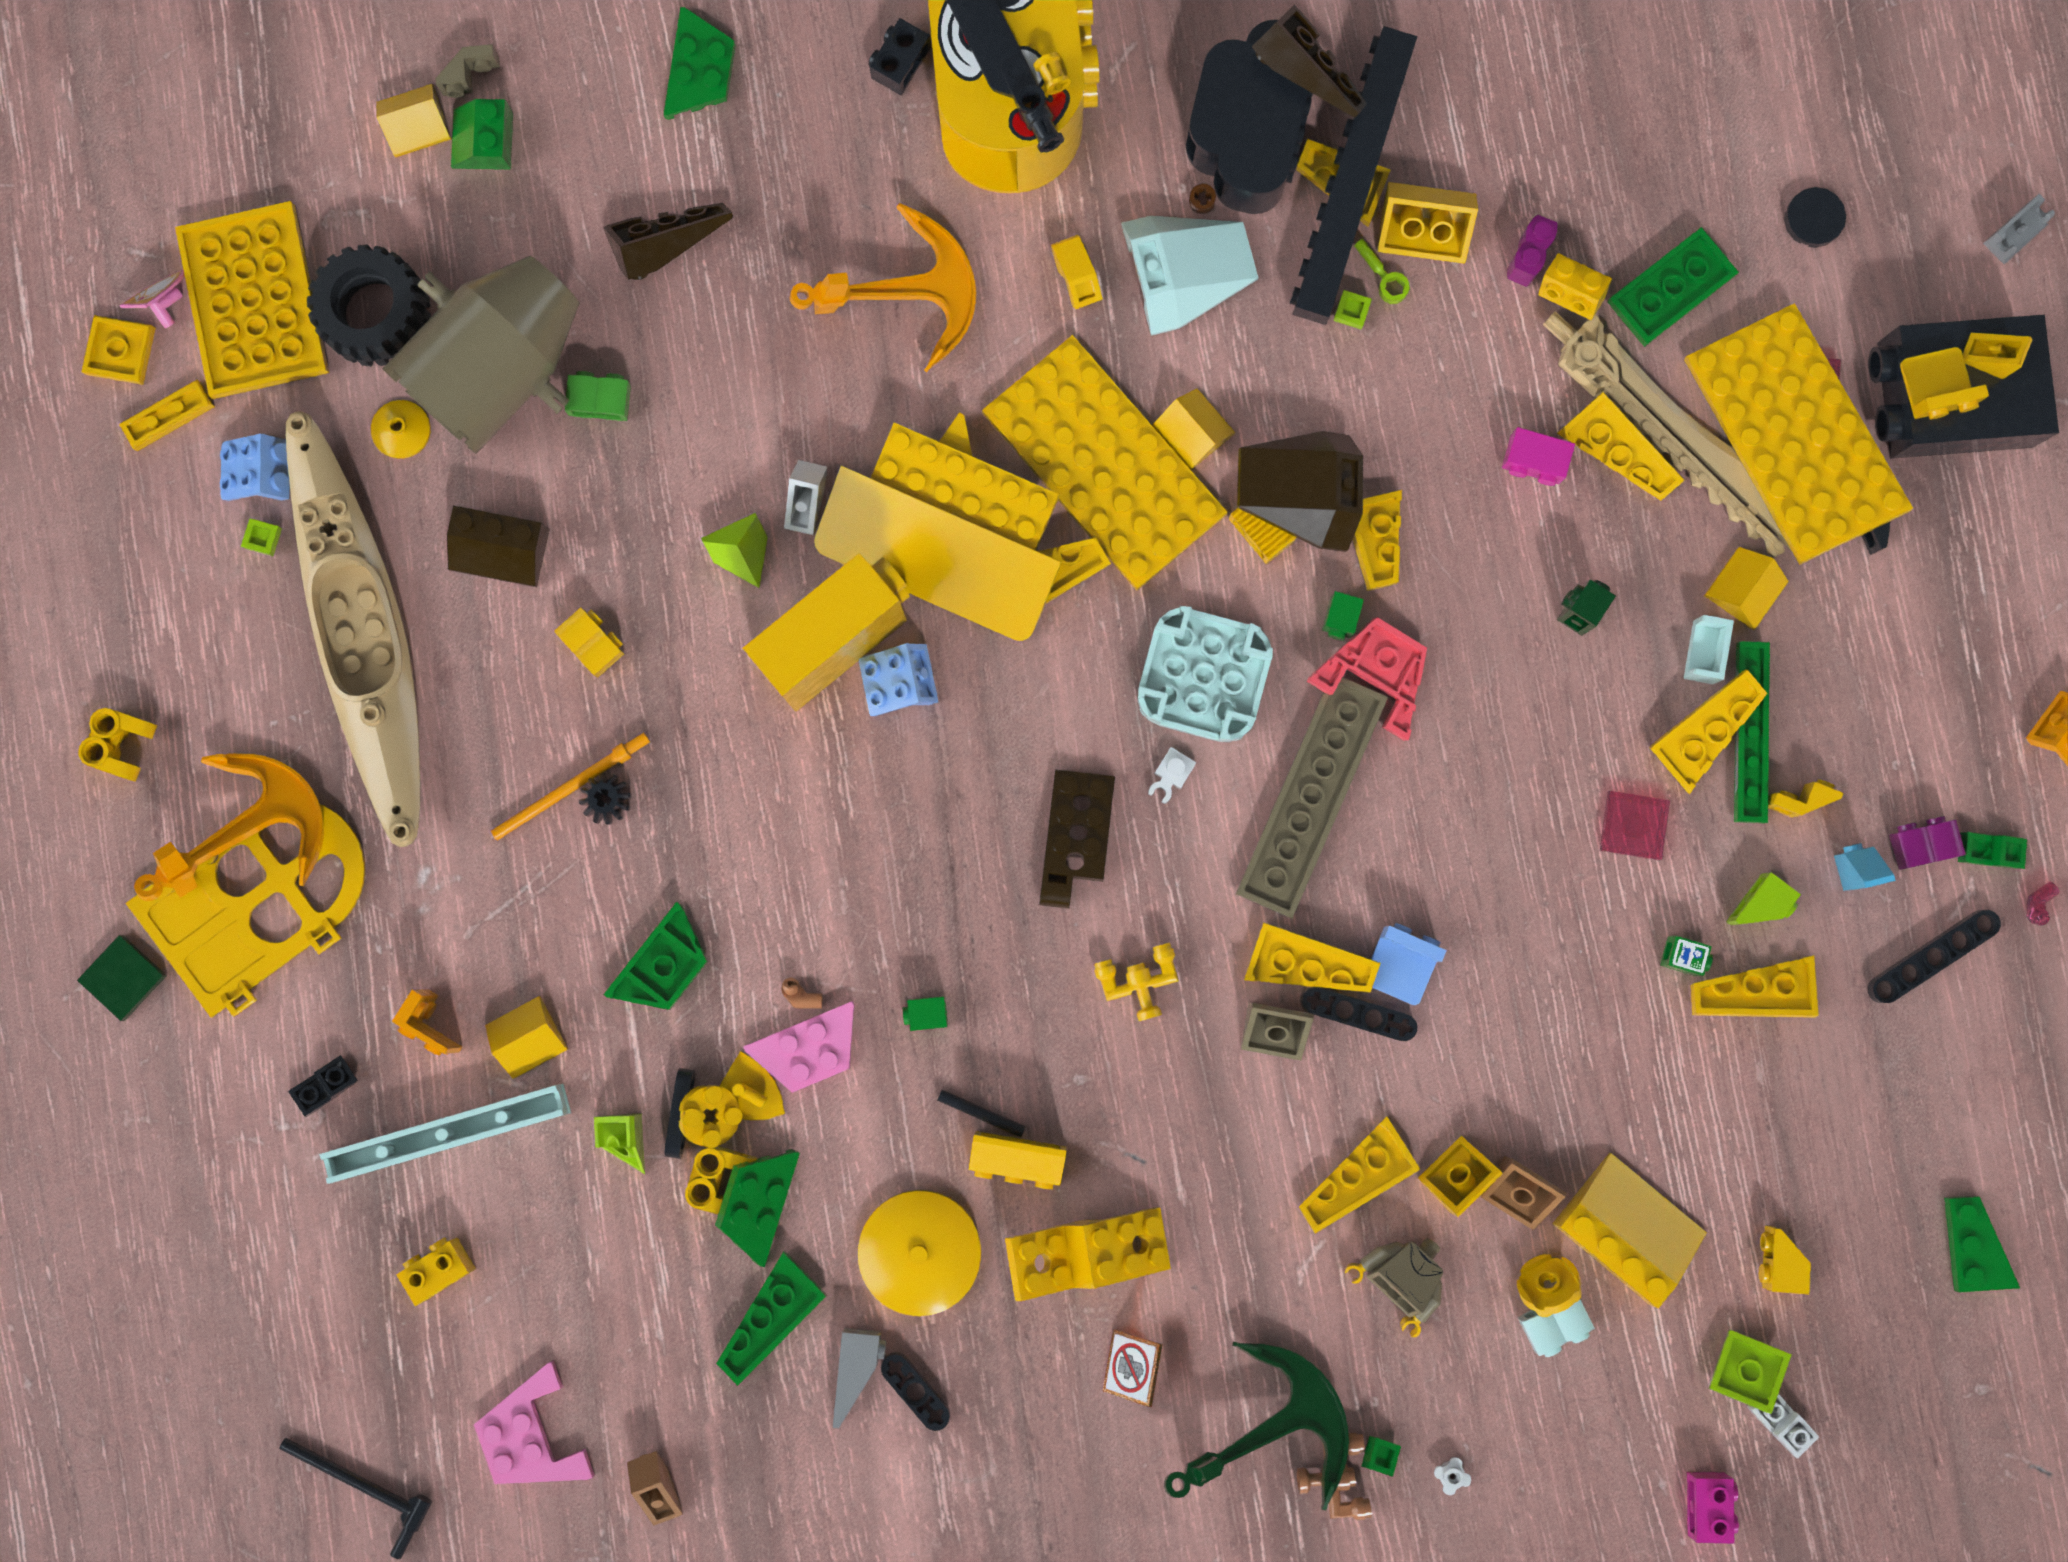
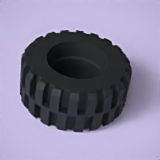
M368 244L358 245V250L355 251L351 247H347L341 250L342 255L336 257L335 254H332L327 258L329 263L324 268L320 265L315 273L318 275L316 281L311 280L308 287L313 293L312 296L307 297V307L312 311L308 316L311 324L316 327L315 331L319 337L346 360L352 363L358 361L362 366L371 367L373 361L379 366H385L389 359L393 358L424 323L431 318L430 312L426 309L431 306L430 297L417 286L421 279L415 271L396 253H389L386 248L375 246L372 250ZM370 284L389 285L393 290V304L387 317L376 326L370 328L355 329L347 324L346 309L351 297L359 289Z

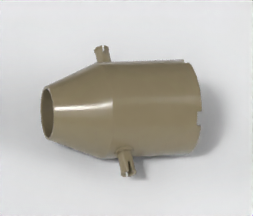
M532 256L525 257L464 283L456 291H450L432 272L426 274L425 278L434 287H431L423 279L418 283L417 286L438 304V310L382 369L395 382L398 381L406 388L405 392L459 441L465 437L466 441L464 443L468 445V448L473 453L477 454L532 395L540 397L556 414L562 410V407L554 399L559 401L564 407L569 403L570 400L550 383L551 379L549 377L557 367L580 303L571 291Z

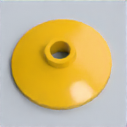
M395 400L383 405L376 412L371 423V437L375 446L383 454L392 458L405 459L418 454L426 446L430 438L431 425L427 414L420 406L411 401ZM401 422L402 428L399 431H394V424Z

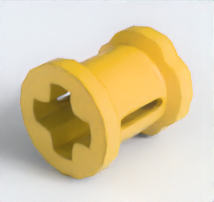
M1057 52L1047 53L1038 58L1033 64L1035 71L1040 73L1046 85L1044 90L1047 95L1057 94L1066 89L1071 83L1070 77L1064 74L1060 66V56ZM1050 70L1053 71L1054 77H1052Z

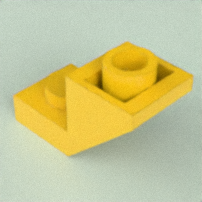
M1075 235L1051 244L1057 270L1065 279L1072 306L1075 309H1079L1103 300L1095 269L1080 236Z
M1818 779L1816 782L1804 784L1799 800H1797V795L1783 790L1779 793L1768 795V808L1793 818L1842 799L1843 793L1835 790L1834 784Z

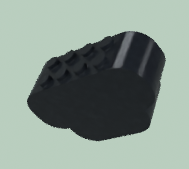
M1275 19L1264 21L1255 26L1249 33L1246 41L1225 40L1216 44L1208 52L1202 68L1186 141V153L1190 163L1201 173L1214 176V190L1221 203L1232 210L1248 214H1261L1272 209L1279 202L1285 183H1292L1313 95L1310 91L1275 72L1257 58L1256 51L1252 46L1278 21Z

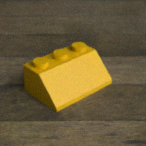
M1388 182L1382 209L1377 252L1465 264L1478 212L1477 194Z
M975 1131L969 1170L975 1171V1177L992 1179L993 1174L1005 1176V1182L1023 1184V1179L1035 1181V1187L1053 1190L1054 1185L1061 1184L1067 1149L1066 1146Z

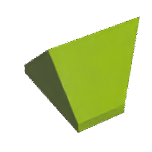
M756 512L701 538L715 564L759 588L768 536Z
M642 1113L594 1117L595 1148H603L645 1174Z

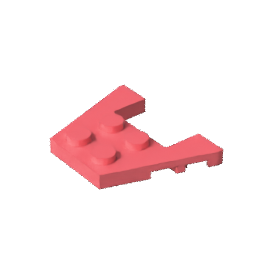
M1376 617L1368 622L1307 679V682L1326 694L1333 695L1346 670H1349L1395 699V704L1382 728L1403 741H1407L1411 735L1410 724L1412 714L1416 709L1415 698L1417 688L1421 683L1427 647Z

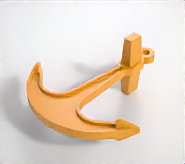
M899 203L896 206L912 228L932 246L935 252L936 263L931 271L924 274L849 285L847 273L827 274L823 281H819L814 289L806 283L796 284L790 292L789 299L795 308L801 310L809 308L812 302H814L815 315L834 313L839 307H843L848 300H928L936 303L944 311L947 324L946 330L935 345L927 367L924 369L925 372H928L929 369L946 358L966 334L971 324L976 304L975 279L970 262L957 240L942 225L925 214ZM797 293H804L807 299H799Z
M236 753L202 757L201 762L227 772L253 776L260 780L263 786L261 797L254 805L190 852H178L171 842L153 852L157 863L155 875L144 874L140 876L134 884V889L138 897L144 901L157 899L161 895L163 887L173 888L181 898L198 887L193 876L198 865L276 823H290L301 832L298 855L299 885L304 886L317 862L324 838L323 814L314 791L299 773L273 758L256 754ZM147 885H153V888L151 890L144 891V888Z

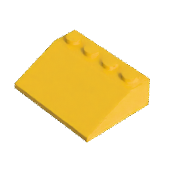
M1610 1152L1552 1223L1645 1302L1657 1309L1660 1308L1676 1288L1707 1234L1705 1230Z

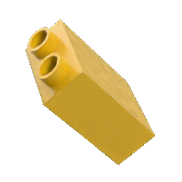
M859 552L742 649L787 703L797 712L907 621L901 606L910 597L905 589L907 585L884 557L870 566Z

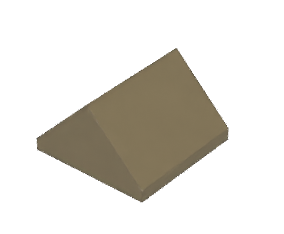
M1249 1003L1241 1050L1301 1061L1314 1014Z

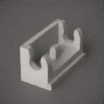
M2040 194L2023 206L1983 243L2003 264L2007 263L2048 225L2047 222L2054 216V210L2045 213L2040 209V206L2045 201Z

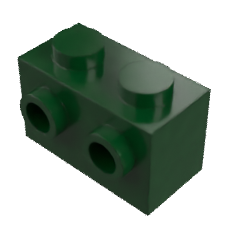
M1590 579L1582 586L1577 584L1573 590L1571 589L1561 602L1564 609L1557 618V621L1583 636L1599 624L1616 595L1610 592L1611 589L1608 585L1598 580L1592 581Z

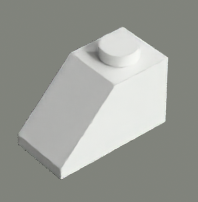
M798 460L789 478L784 529L810 535L814 534L825 491L826 466Z

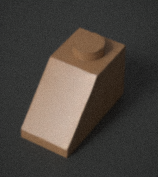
M657 1451L641 1455L639 1458L627 1462L631 1494L653 1526L683 1515L669 1470Z

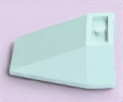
M1146 216L1121 223L1128 251L1132 252L1145 299L1144 311L1151 336L1182 328L1259 278L1243 222Z

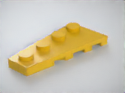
M1604 392L1599 394L1557 432L1559 436L1571 443H1575L1578 448L1603 462L1604 465L1612 470L1617 471L1660 501L1685 481Z
M1745 669L1650 745L1649 748L1683 789L1690 794L1704 773L1706 774L1712 766V762L1722 749L1726 748L1732 740V736L1746 722L1767 692L1752 674Z
M1264 922L1244 980L1371 992L1381 963Z
M1814 955L1690 985L1692 1015L1804 1018L1819 1016Z
M1387 1116L1299 1206L1314 1234L1420 1170Z

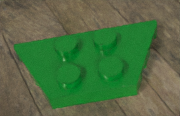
M680 7L663 114L667 120L674 119L676 114L688 110L695 112L707 105H717L726 102L728 99L736 47L735 41L685 7Z
M679 902L673 905L603 994L606 998L671 1010L708 963L686 912Z
M793 1149L786 1150V1153L774 1157L768 1155L758 1158L754 1162H743L733 1165L715 1226L724 1235L728 1236L739 1249L744 1251L760 1267H765L800 1155V1152Z

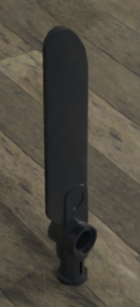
M946 0L989 87L996 93L1013 98L1018 108L1020 119L1026 124L1028 130L1033 131L1038 141L1037 148L1041 153H1047L1058 148L1064 142V137L1062 133L1057 132L1052 122L1053 114L1046 102L1045 93L1039 87L996 0ZM1029 102H1036L1039 104L1035 108L1025 107V105Z

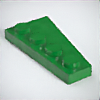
M785 1251L781 1254L716 1363L737 1386L827 1296Z

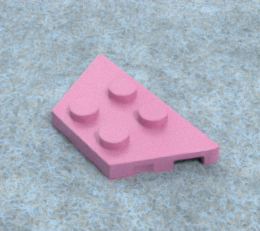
M851 1001L743 1047L744 1051L792 1093L850 1069L854 1002Z

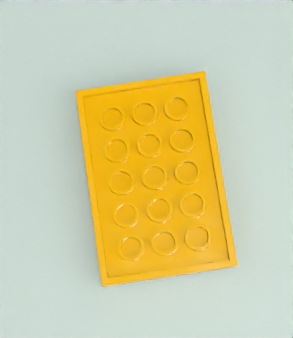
M292 201L175 227L209 397L217 399L329 373L323 340L316 333V327L311 324L308 316L312 311L307 307V297L312 296L313 293L308 289L310 276L296 208Z

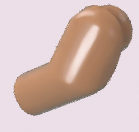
M792 977L783 981L782 994L794 1008L823 1007L822 993H806L797 979Z

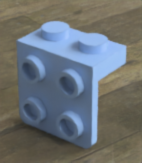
M260 433L223 442L220 451V489L222 500L231 501L256 495L281 501L289 499L290 482L286 439Z
M1395 923L1394 927L1385 926L1371 957L1372 960L1381 963L1372 988L1408 1004L1417 1005L1421 1001L1436 962H1442L1447 950L1440 948L1441 942L1425 935H1423L1422 939L1412 936V929Z

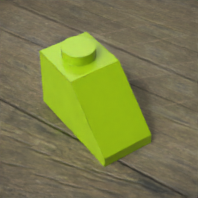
M1772 872L1763 873L1726 922L1730 925L1778 920L1784 917L1788 918L1797 909L1798 904L1796 901L1801 894Z

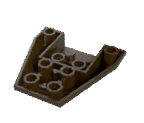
M1326 431L1241 447L1238 449L1237 508L1319 549L1346 552L1350 547L1363 515V454L1350 435Z

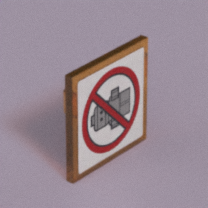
M1113 1329L1102 1391L1146 1407H1152L1163 1344Z

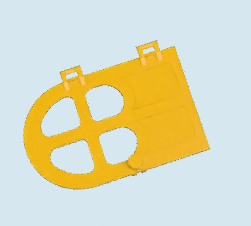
M320 804L324 820V838L317 862L328 854H334L341 859L345 872L338 897L332 906L324 912L316 911L296 884V879L299 876L298 857L288 864H281L262 839L261 831L219 853L215 863L213 862L217 855L198 865L193 875L198 887L180 898L173 888L163 887L161 895L153 901H144L136 895L126 902L128 908L210 1018H213L225 1008L235 1017L257 1001L250 990L309 946H312L317 954L320 955L342 938L335 927L345 920L360 898L365 881V859L360 841L352 827L332 809ZM238 845H245L264 868L267 877L247 894L235 897L227 894L221 888L217 869L221 858ZM151 884L144 891L151 890L153 885ZM276 892L284 895L302 920L300 930L280 943H273L260 938L251 926L253 910ZM329 933L332 938L321 946L318 940ZM244 995L247 1001L236 1008L233 1002Z

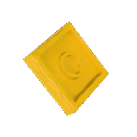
M94 315L81 372L89 376L144 385L156 328L148 324Z

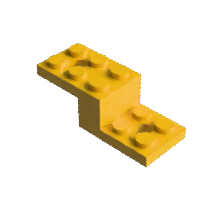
M1153 1207L1103 1220H1079L1005 1238L1015 1301H1025L1072 1288L1095 1289L1171 1269L1160 1207ZM1136 1236L1141 1240V1248L1137 1253L1133 1249V1240ZM1038 1255H1041L1045 1262L1044 1268L1040 1272L1035 1267V1259Z

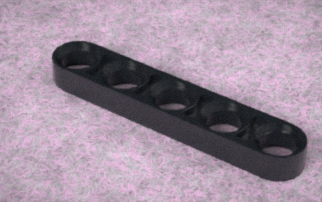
M1978 910L1968 915L1874 977L1868 985L1870 998L1877 1003H1892L1995 936L2001 927L1999 916L1991 910ZM1982 915L1987 916L1991 921V927L1985 933L1980 931L1977 926V920ZM1958 931L1966 937V944L1961 949L1956 948L1952 943V937ZM1932 948L1937 949L1941 954V961L1935 966L1930 964L1927 959V953ZM1908 964L1912 965L1916 970V977L1911 982L1906 981L1902 976V969ZM1882 981L1888 982L1891 986V994L1885 999L1881 998L1877 993V986Z

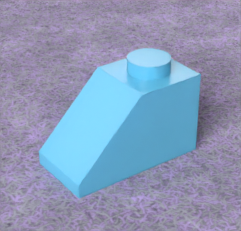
M1862 843L1843 847V854L1834 855L1843 891L1868 888L1896 881L1893 872L1875 847L1863 848Z

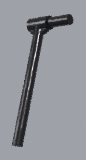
M285 1438L279 1447L280 1450L402 1513L400 1517L403 1529L390 1552L393 1558L401 1559L414 1533L419 1530L432 1504V1500L426 1496L417 1495L407 1501L298 1443Z

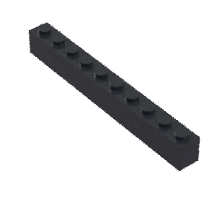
M1383 26L1380 36H1373L1368 52L1374 54L1371 64L1365 63L1360 77V81L1365 82L1362 92L1359 91L1367 105L1353 120L1347 119L1342 135L1347 137L1345 148L1340 146L1338 148L1333 164L1339 165L1336 176L1330 174L1325 192L1330 193L1327 204L1321 202L1316 220L1321 221L1318 232L1312 230L1307 248L1312 249L1309 260L1303 259L1298 276L1304 278L1300 288L1295 286L1289 303L1295 305L1292 313L1294 316L1326 325L1330 318L1418 36Z

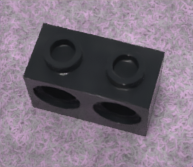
M899 18L895 26L891 25L887 29L883 39L884 44L880 50L876 49L873 52L868 65L871 79L902 96L930 51L931 39L930 35ZM903 40H910L911 42H913L910 46L902 47L899 45V43ZM889 64L897 66L894 71L884 70V67Z

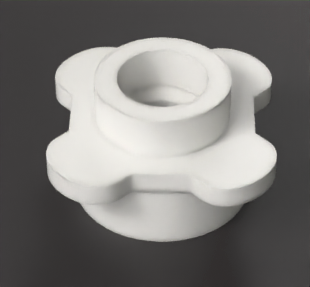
M1457 1457L1451 1458L1450 1461L1437 1466L1434 1470L1435 1477L1440 1479L1443 1484V1492L1447 1495H1453L1458 1488L1462 1486L1467 1487L1471 1483V1476L1465 1473L1462 1468L1463 1462ZM1454 1473L1455 1478L1451 1479L1450 1474Z

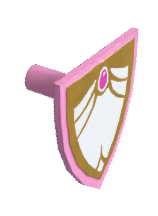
M184 270L178 271L150 285L119 306L121 308H147L150 306L164 328L173 325L175 321L166 308L183 297L175 286L185 277Z

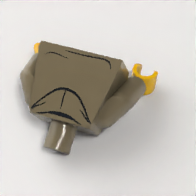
M1426 1238L1420 1246L1412 1241L1406 1244L1393 1242L1379 1246L1360 1260V1264L1350 1263L1345 1269V1274L1351 1269L1359 1271L1360 1275L1352 1280L1354 1284L1362 1280L1365 1271L1369 1272L1366 1277L1407 1315L1400 1322L1402 1331L1408 1324H1415L1414 1329L1410 1332L1411 1337H1417L1420 1334L1421 1327L1419 1324L1421 1322L1425 1323L1441 1304L1442 1283L1440 1279L1443 1275V1270L1433 1261L1439 1253L1440 1247L1431 1239Z

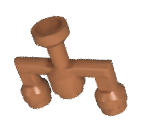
M1349 1433L1348 1454L1354 1456L1359 1455V1453H1365L1363 1434ZM1323 1444L1324 1459H1325V1449H1324V1444ZM1347 1464L1345 1465L1340 1483L1329 1502L1330 1519L1353 1517L1358 1521L1371 1518L1369 1498L1356 1497L1351 1502L1341 1503L1340 1491L1350 1490V1487L1356 1486L1354 1467H1348ZM1305 1467L1296 1469L1299 1494H1307L1312 1486H1322V1473L1309 1474Z

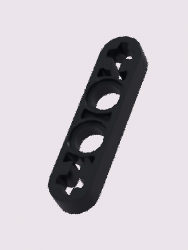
M1320 987L1307 988L1301 995L1300 1003L1302 1008L1310 1014L1398 1041H1409L1417 1033L1418 1026L1416 1020L1402 1012ZM1315 992H1318L1319 999L1329 1002V995L1333 996L1334 999L1330 1004L1329 1010L1330 1015L1324 1013L1328 1007L1316 1005L1314 1010L1311 1009V1003L1307 1001V997L1313 996ZM1340 1001H1347L1352 1005V1014L1348 1018H1340L1336 1013V1006ZM1370 1010H1377L1382 1017L1380 1025L1374 1028L1368 1026L1365 1021V1015ZM1388 1013L1393 1015L1390 1021L1402 1023L1403 1019H1406V1025L1410 1027V1031L1404 1032L1400 1036L1398 1029L1388 1027V1033L1384 1032L1383 1030L1388 1023Z

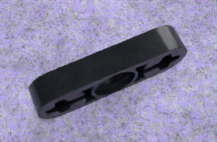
M678 1069L666 1136L665 1157L682 1158L686 1137L679 1128L678 1121H680L679 1116L681 1112L679 1107L685 1095L694 1088L695 1070Z
M900 1352L888 1354L881 1366V1372L886 1381L926 1428L932 1431H939L945 1428L950 1419L948 1405L904 1354ZM891 1360L894 1363L899 1361L903 1363L901 1372L906 1377L909 1372L914 1375L908 1378L902 1387L898 1384L902 1381V1377L897 1372L890 1374L888 1371L891 1366L889 1361ZM912 1383H919L924 1387L925 1394L919 1400H913L907 1394V1387ZM929 1396H932L934 1400L930 1401L929 1405L935 1411L943 1410L941 1415L943 1421L933 1420L931 1422L929 1420L931 1415L929 1409L925 1406L921 1411L918 1407L922 1406Z

